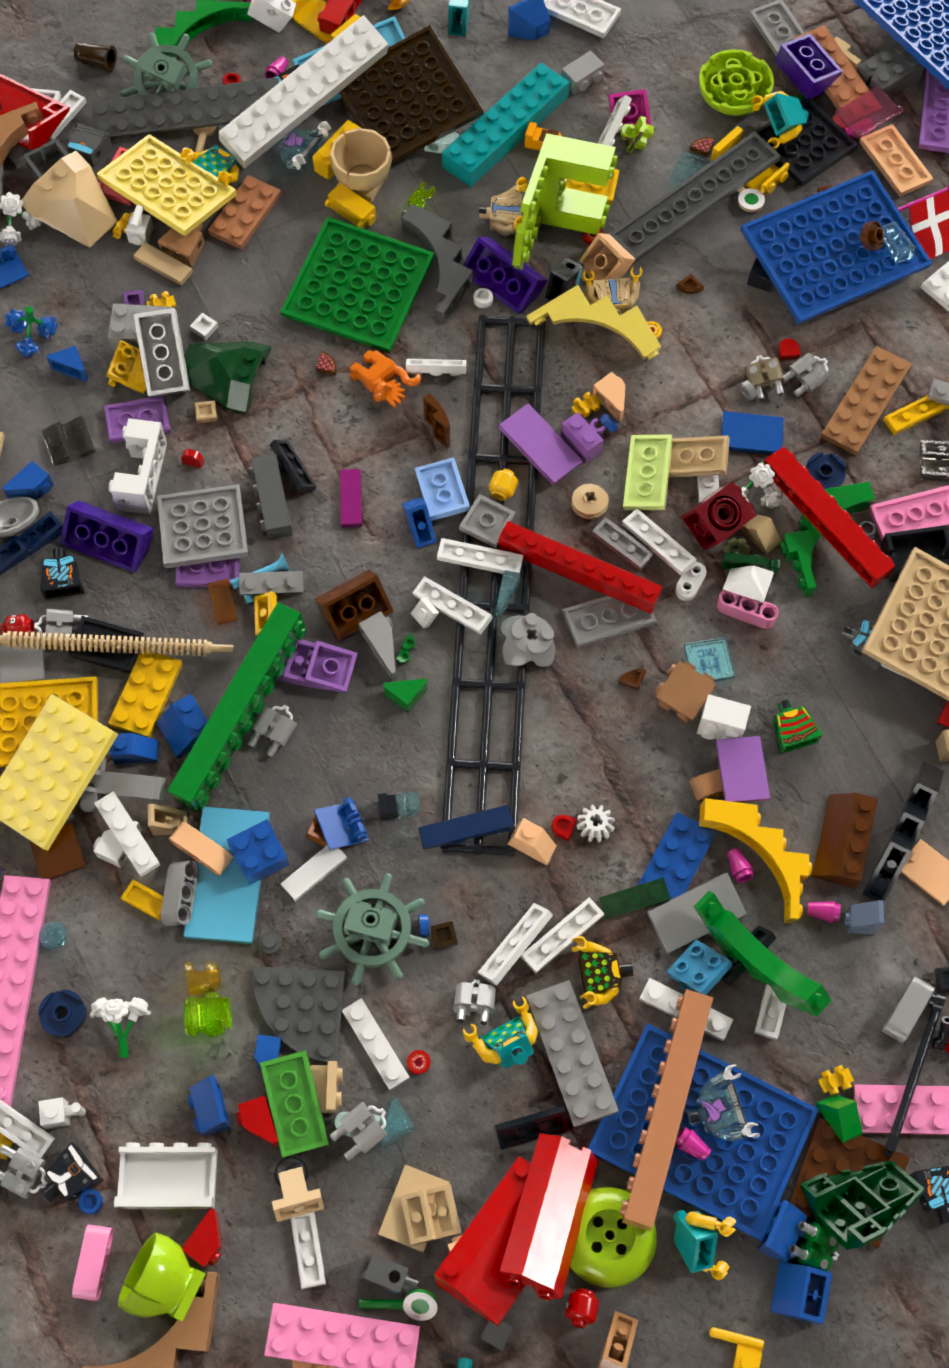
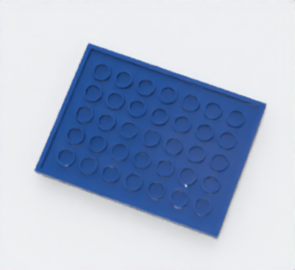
M853 0L882 29L887 31L895 41L902 45L919 64L923 65L932 76L936 77L945 88L949 89V0Z
M873 170L748 222L740 228V231L798 325L925 270L932 265L930 258ZM871 221L879 222L884 231L883 244L879 250L874 251L866 250L860 241V233L864 224Z
M648 1023L613 1094L619 1113L601 1120L588 1147L594 1156L633 1176L636 1168L632 1167L636 1152L641 1153L643 1145L639 1143L642 1129L647 1130L649 1121L645 1120L648 1107H653L655 1098L651 1097L655 1083L659 1084L661 1076L657 1075L661 1061L665 1062L667 1053L663 1052L667 1039L671 1040L672 1035ZM699 1050L678 1133L684 1127L692 1129L711 1149V1152L702 1161L678 1149V1145L675 1144L663 1191L720 1221H723L726 1217L734 1218L736 1223L732 1226L733 1228L762 1242L819 1109L736 1067L731 1069V1074L735 1076L741 1073L739 1078L728 1079L714 1086L712 1081L722 1076L725 1068L730 1064ZM733 1082L746 1122L758 1124V1126L751 1128V1133H759L760 1136L758 1138L748 1136L731 1138L730 1132L742 1130L746 1125L744 1124L743 1128L725 1130L731 1127L729 1125L735 1123L731 1110L723 1112L721 1120L716 1124H711L706 1129L699 1105H703L702 1101L706 1099L716 1100V1098L726 1096L725 1092L722 1094L714 1093L720 1091L717 1089ZM697 1111L700 1121L691 1123L688 1113Z

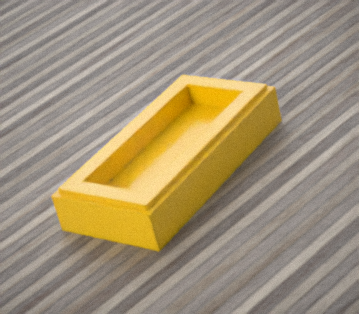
M132 879L121 896V900L160 921L163 896Z

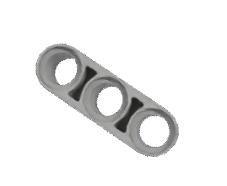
M194 861L174 862L168 867L161 909V921L165 926L186 925L191 920L198 878V867Z
M913 976L885 1023L882 1032L903 1044L935 988L918 977Z

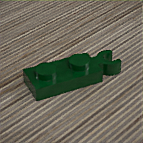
M724 552L721 569L730 570L732 568L757 566L778 574L781 561L766 560V557H761L757 554L743 555L738 552Z

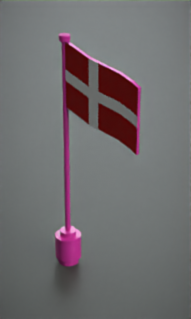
M947 185V188L897 208L899 212L909 208L911 230L930 259L949 252V185Z

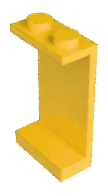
M292 0L296 3L291 19L325 44L331 42L360 18V16L354 14L330 35L320 31L319 22L317 21L319 12L325 8L326 2L324 0Z
M737 126L716 144L712 150L711 161H714L741 142L743 129ZM786 162L781 168L772 165L744 186L748 189L759 190L765 197L767 194H771L780 182L783 183L787 179L790 164Z

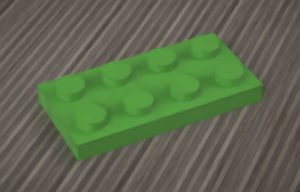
M307 1050L261 1062L260 1066L282 1157L329 1145Z

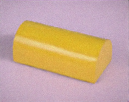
M273 591L254 597L256 636L261 632L277 604V595Z

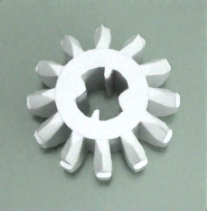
M593 804L590 806V810L584 808L582 810L583 815H578L577 819L580 822L577 824V829L582 830L581 836L589 835V842H592L593 837L596 838L598 843L601 842L602 837L608 839L610 836L609 832L614 831L612 824L615 819L609 817L611 811L603 812L602 805L599 806L598 810ZM594 821L599 822L598 826H593Z

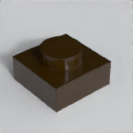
M453 921L430 926L435 950L458 945Z

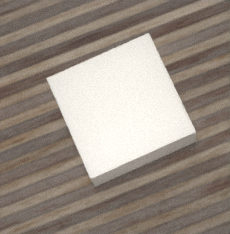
M201 313L190 325V330L205 340L218 328V322L204 313Z

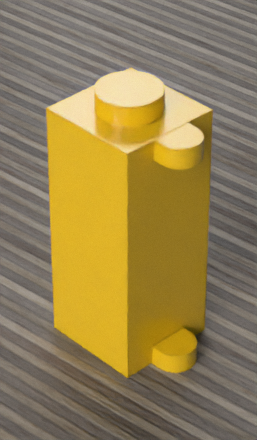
M339 183L328 194V199L324 204L326 207H330L357 227L366 229L374 224L376 220L375 206L343 184Z

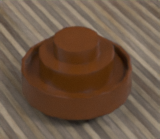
M877 221L866 222L860 233V241L868 251L879 250L884 240L882 226Z

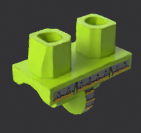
M640 116L635 126L633 124H624L621 127L620 134L623 140L629 141L626 152L632 153L634 148L644 150L647 138H652L654 126L646 124V117Z

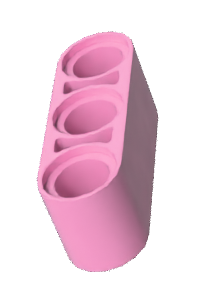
M727 590L721 591L717 601V609L720 613L763 629L772 628L779 613L778 608L772 603L766 601L763 603ZM727 599L732 603L728 604L725 603L723 600ZM743 607H749L752 611H746ZM763 614H768L772 618H766Z
M88 1224L73 1284V1298L91 1301L99 1300L113 1240V1228Z

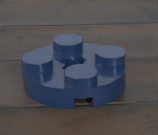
M823 452L814 454L806 464L810 475L822 484L823 489L839 487L845 480L846 465L835 454L830 453L828 455L823 454ZM821 469L824 471L828 469L830 471L829 475L822 474Z
M66 989L48 994L42 1000L38 1009L42 1028L52 1036L65 1038L72 1036L82 1027L87 1013V1008L80 996ZM67 1008L66 1012L68 1015L58 1019L57 1011Z

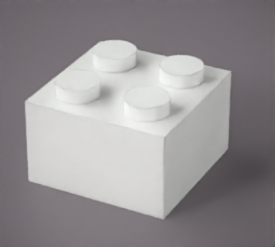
M708 694L697 734H700L705 739L741 738L746 728L751 706Z

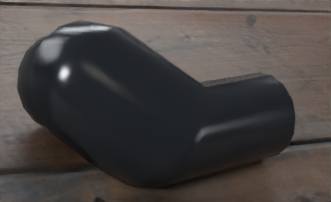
M949 1016L941 1018L938 1037H932L931 1046L935 1050H943L948 1045Z

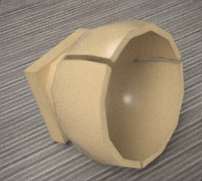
M356 128L345 131V137L342 133L333 142L330 154L332 169L337 181H339L338 184H343L366 201L372 203L389 175L392 162L391 149L386 138L374 130Z

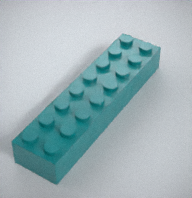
M541 62L442 152V167L471 188L525 138L529 122L537 123L538 126L568 98L570 82Z

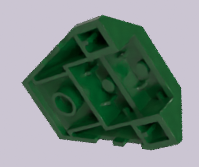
M256 342L189 344L184 356L189 386L196 391L199 390L206 394L209 399L216 400L227 410L247 414L253 398L251 388L260 364H266L272 348L271 346Z
M894 1161L863 1166V1170L854 1172L845 1169L841 1170V1174L828 1176L827 1173L819 1174L800 1184V1188L815 1220L846 1250L863 1247L883 1237L925 1192V1188Z

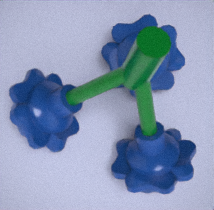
M31 306L25 308L26 315H23L22 310L16 311L14 309H11L10 313L5 314V326L9 327L11 332L22 333L23 329L27 328L24 340L16 342L15 345L19 353L25 357L33 356L40 348L32 342V336H30L31 323H37L36 329L39 331V336L46 338L55 335L58 327L55 317L45 315L40 320L35 318Z

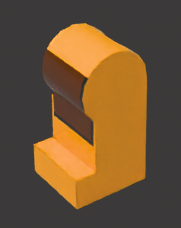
M529 122L525 133L524 147L540 151L546 133L557 136L562 135L556 130L539 128L537 123Z

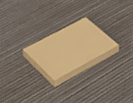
M729 436L673 439L669 478L726 475L730 443Z
M405 1165L378 1235L424 1253L427 1242L410 1245L400 1196L450 1184V1182Z

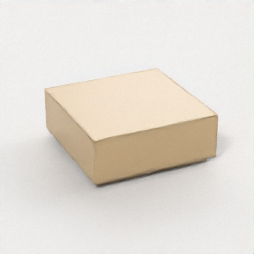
M215 400L195 403L197 424L217 421Z

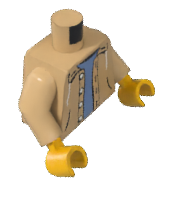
M520 177L514 187L500 195L491 197V207H479V219H490L491 231H495L504 237L511 234L516 235L517 224H522L523 218L520 213L522 206L521 191L526 192L528 180L525 177Z
M632 267L630 275L633 277L632 281H630V278L593 280L595 276L593 270H590V279H587L585 271L582 272L581 278L586 282L584 287L587 301L592 305L608 295L619 315H622L628 309L633 308L639 297L640 282L638 279L642 275V268L640 267L639 275H634Z

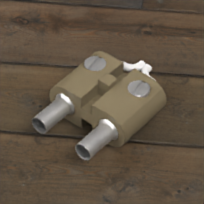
M762 355L756 356V360L747 365L744 370L747 380L754 386L757 392L758 401L765 400L762 390L766 386H770V388L775 387L778 396L784 395L782 383L785 379L778 358H764ZM759 358L763 360L764 363L759 364Z

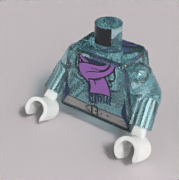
M326 121L321 122L318 128L314 130L292 129L288 136H284L276 143L280 146V158L286 169H296L304 175L313 163L312 156L323 146L322 136L327 137V131L331 130L330 125Z
M735 1064L727 1066L724 1072L709 1079L700 1090V1097L696 1100L698 1109L687 1112L690 1126L703 1123L706 1133H712L714 1137L729 1142L745 1139L747 1136L752 1138L760 1136L759 1133H751V1128L758 1126V1124L753 1122L747 1123L734 1082H729V1079L733 1080L741 1076V1073L735 1076L731 1074V1069L737 1066Z

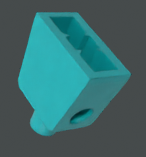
M450 0L448 5V35L466 37L471 0ZM457 16H461V22L456 20Z

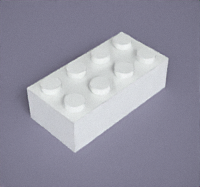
M175 308L133 314L147 395L155 397L190 391Z

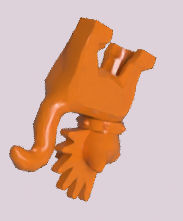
M368 350L363 355V361L373 364L369 369L357 362L349 368V375L353 381L360 380L369 392L374 394L373 398L375 401H387L393 408H396L395 402L401 404L400 399H405V396L401 394L405 393V389L400 388L401 384L396 383V379L389 380L397 375L405 385L413 387L420 384L422 378L420 374H417L412 379L409 378L407 371L397 366L393 360L385 357L377 350L374 352Z

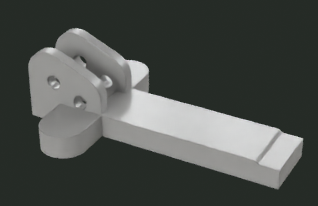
M105 756L94 774L96 775L94 788L86 787L81 795L80 807L85 812H96L98 809L94 803L101 799L102 794H110L113 791L118 796L163 800L166 778L105 771L107 757Z

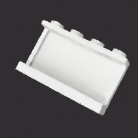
M126 1143L125 1147H119L120 1167L118 1194L114 1198L115 1208L215 1209L218 1150L212 1147L211 1143H197V1147H188L187 1143H173V1147H164V1143H149V1147H140V1143Z

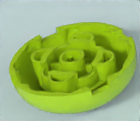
M733 49L718 52L712 55L705 65L703 64L699 74L701 95L710 107L722 114L743 116L753 113L755 111L752 108L756 103L751 104L752 98L755 95L764 98L765 95L772 93L774 76L769 65L763 59L760 61L752 56L753 53Z
M599 1187L590 1190L583 1210L580 1231L570 1265L578 1277L597 1287L618 1288L632 1283L647 1270L656 1251L657 1232L655 1223L650 1232L628 1224L626 1229L618 1228L617 1221L623 1219V1215L619 1214L623 1200L628 1201L630 1193L620 1188ZM595 1217L602 1218L603 1225L601 1227L594 1226L593 1219ZM611 1231L614 1239L608 1240L605 1237V1233ZM594 1242L601 1244V1252L595 1253L592 1250L591 1246ZM619 1244H623L626 1247V1253L623 1255H619L616 1252V1246Z

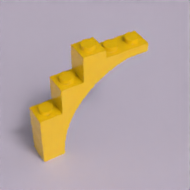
M705 798L700 805L699 826L716 829L736 837L752 848L764 860L775 876L783 895L784 923L794 924L801 918L803 911L802 904H800V896L803 892V884L801 882L810 876L812 872L809 854L784 851L786 848V838L783 837L782 829L759 827L761 815L758 813V805Z

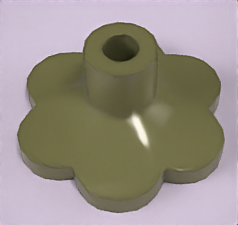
M729 538L727 544L723 546V552L726 553L738 552L739 554L746 555L750 551L744 538Z

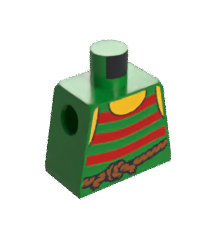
M783 700L777 704L780 713L774 717L773 728L780 755L819 743L822 733L804 706L793 709L789 700Z

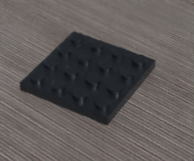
M806 98L800 103L803 110L808 111L807 123L802 126V131L795 139L785 144H779L775 150L780 155V160L777 164L782 167L786 162L789 163L788 173L801 187L857 150L859 145L811 99L807 100ZM771 121L755 131L766 142L772 137L779 138L774 132Z

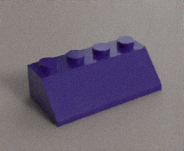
M478 237L463 266L473 270L474 282L483 288L489 289L493 296L518 314H521L540 295L548 279L526 263H524L522 270L514 269L512 253L490 237Z
M78 500L67 506L60 545L135 573L150 547L154 528Z

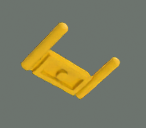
M715 1327L710 1329L709 1335L711 1337L737 1344L733 1368H760L764 1340Z

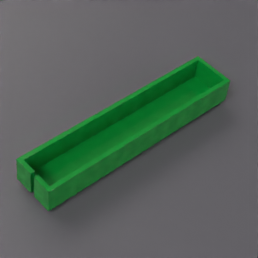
M277 602L167 790L176 802L197 813L207 806L210 800L208 796L213 789L215 790L221 781L220 776L224 770L226 771L229 768L233 753L240 749L243 742L241 739L245 732L248 733L253 726L252 720L256 714L262 711L264 707L263 701L267 695L269 696L273 692L274 682L277 677L282 676L285 671V663L288 658L291 659L296 651V644L306 634V626L300 612Z

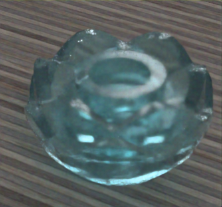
M58 921L47 922L40 929V943L51 950L61 947L67 941L68 930L66 926Z

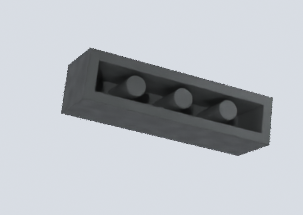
M276 454L251 458L253 466L249 467L251 479L256 478L257 483L253 484L255 497L259 496L260 502H256L258 514H263L264 520H260L262 533L267 532L268 539L293 535Z

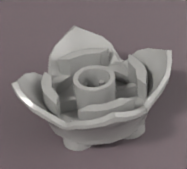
M529 613L526 616H512L502 622L501 632L506 636L502 650L505 664L521 666L529 661H533L537 666H551L555 656L554 631L546 620L534 613Z

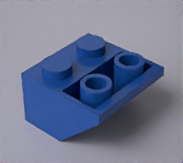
M779 1262L770 1312L815 1325L824 1324L832 1273L809 1266Z

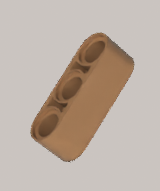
M720 769L699 775L689 781L698 803H702L705 798L715 799L724 796Z

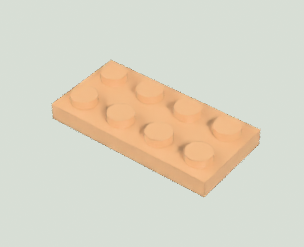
M893 124L860 138L859 143L899 197L932 183L933 177Z

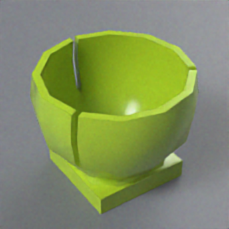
M155 1232L142 1246L130 1267L123 1283L125 1285L122 1286L119 1294L118 1307L128 1314L141 1318H149L167 1313L183 1322L206 1273L189 1266L179 1244L168 1236Z

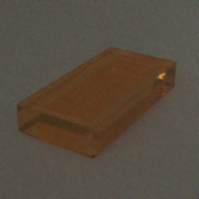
M228 578L207 583L217 624L238 620Z

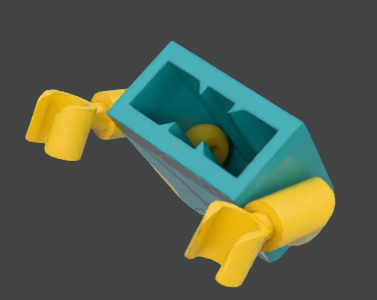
M782 91L765 95L764 98L759 95H755L752 98L751 104L756 103L753 105L752 110L758 111L762 104H764L776 136H779L778 139L772 137L767 142L768 144H774V147H772L774 150L778 148L779 144H785L795 139L802 131V126L807 123L808 111L803 110L798 98L788 96Z
M684 1210L677 1211L673 1215V1220L676 1223L674 1243L691 1274L699 1271H711L712 1276L716 1280H722L728 1273L729 1265L724 1261H719L716 1265H713L718 1239L716 1229L719 1230L721 1235L728 1237L736 1230L731 1228L736 1223V1220L732 1217H726L722 1222H719L717 1218L702 1215L699 1211L687 1214Z

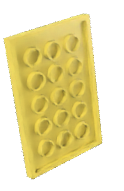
M150 134L97 173L99 181L134 204L141 205L145 211L184 236L236 196L235 188L230 185L226 186L224 182H217L218 178L192 163V161L189 164L186 163L185 158L180 157V153Z
M51 694L0 777V821L48 851L117 738L118 733Z

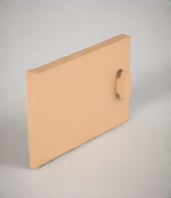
M920 839L913 848L901 873L941 903L942 906H945L949 900V860Z

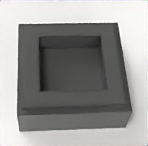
M489 1321L480 1339L502 1351L513 1327L503 1321L499 1326Z

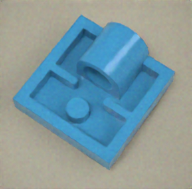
M695 940L667 970L669 977L679 983L684 991L688 989L706 995L733 965L731 960Z

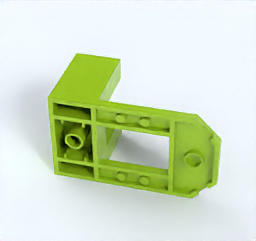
M546 133L520 213H523L522 224H517L512 262L514 269L522 270L524 263L529 262L530 251L533 250L534 239L537 238L538 227L541 224L598 235L600 228L605 227L606 216L608 217L610 205L607 204L608 196L566 188V179L606 187L608 179L612 180L614 168H616L618 156H615L616 147Z

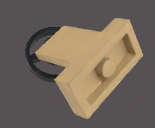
M287 1156L281 1159L275 1167L274 1176L277 1184L282 1188L284 1198L272 1201L277 1222L323 1210L324 1205L320 1189L307 1191L308 1168L305 1162L296 1156ZM287 1159L300 1161L295 1167L278 1168ZM302 1165H304L305 1171H306L305 1178H304L303 1169H302V1167H301ZM277 1172H279L280 1182L277 1178Z

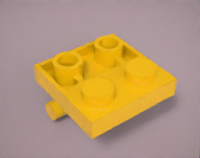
M119 341L106 377L110 378L108 381L110 386L115 387L117 382L141 394L145 392L146 383L139 348L125 341Z

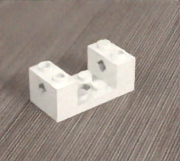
M251 0L247 14L280 33L292 18L296 3L292 0Z
M128 418L127 426L123 427L122 437L125 438L126 448L129 449L131 457L143 458V464L139 465L138 475L115 472L114 479L110 480L109 492L112 493L113 502H115L118 511L150 515L167 441L161 422Z

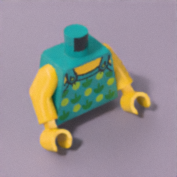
M213 146L208 150L198 153L193 152L189 148L182 149L180 157L185 158L186 163L189 164L192 161V163L218 178L217 182H224L228 186L229 183L238 181L239 167L237 159L227 149L223 150L218 146Z
M522 997L524 1004L520 1007L513 1000V1006L516 1012L521 1014V1017L517 1016L480 1037V1040L478 1039L477 1028L474 1024H470L473 1032L471 1034L466 1033L463 1029L464 1039L467 1042H473V1048L484 1062L499 1064L503 1068H509L515 1064H524L528 1057L533 1055L532 1045L536 1042L538 1030L531 1013L527 1012L529 1005L524 997Z

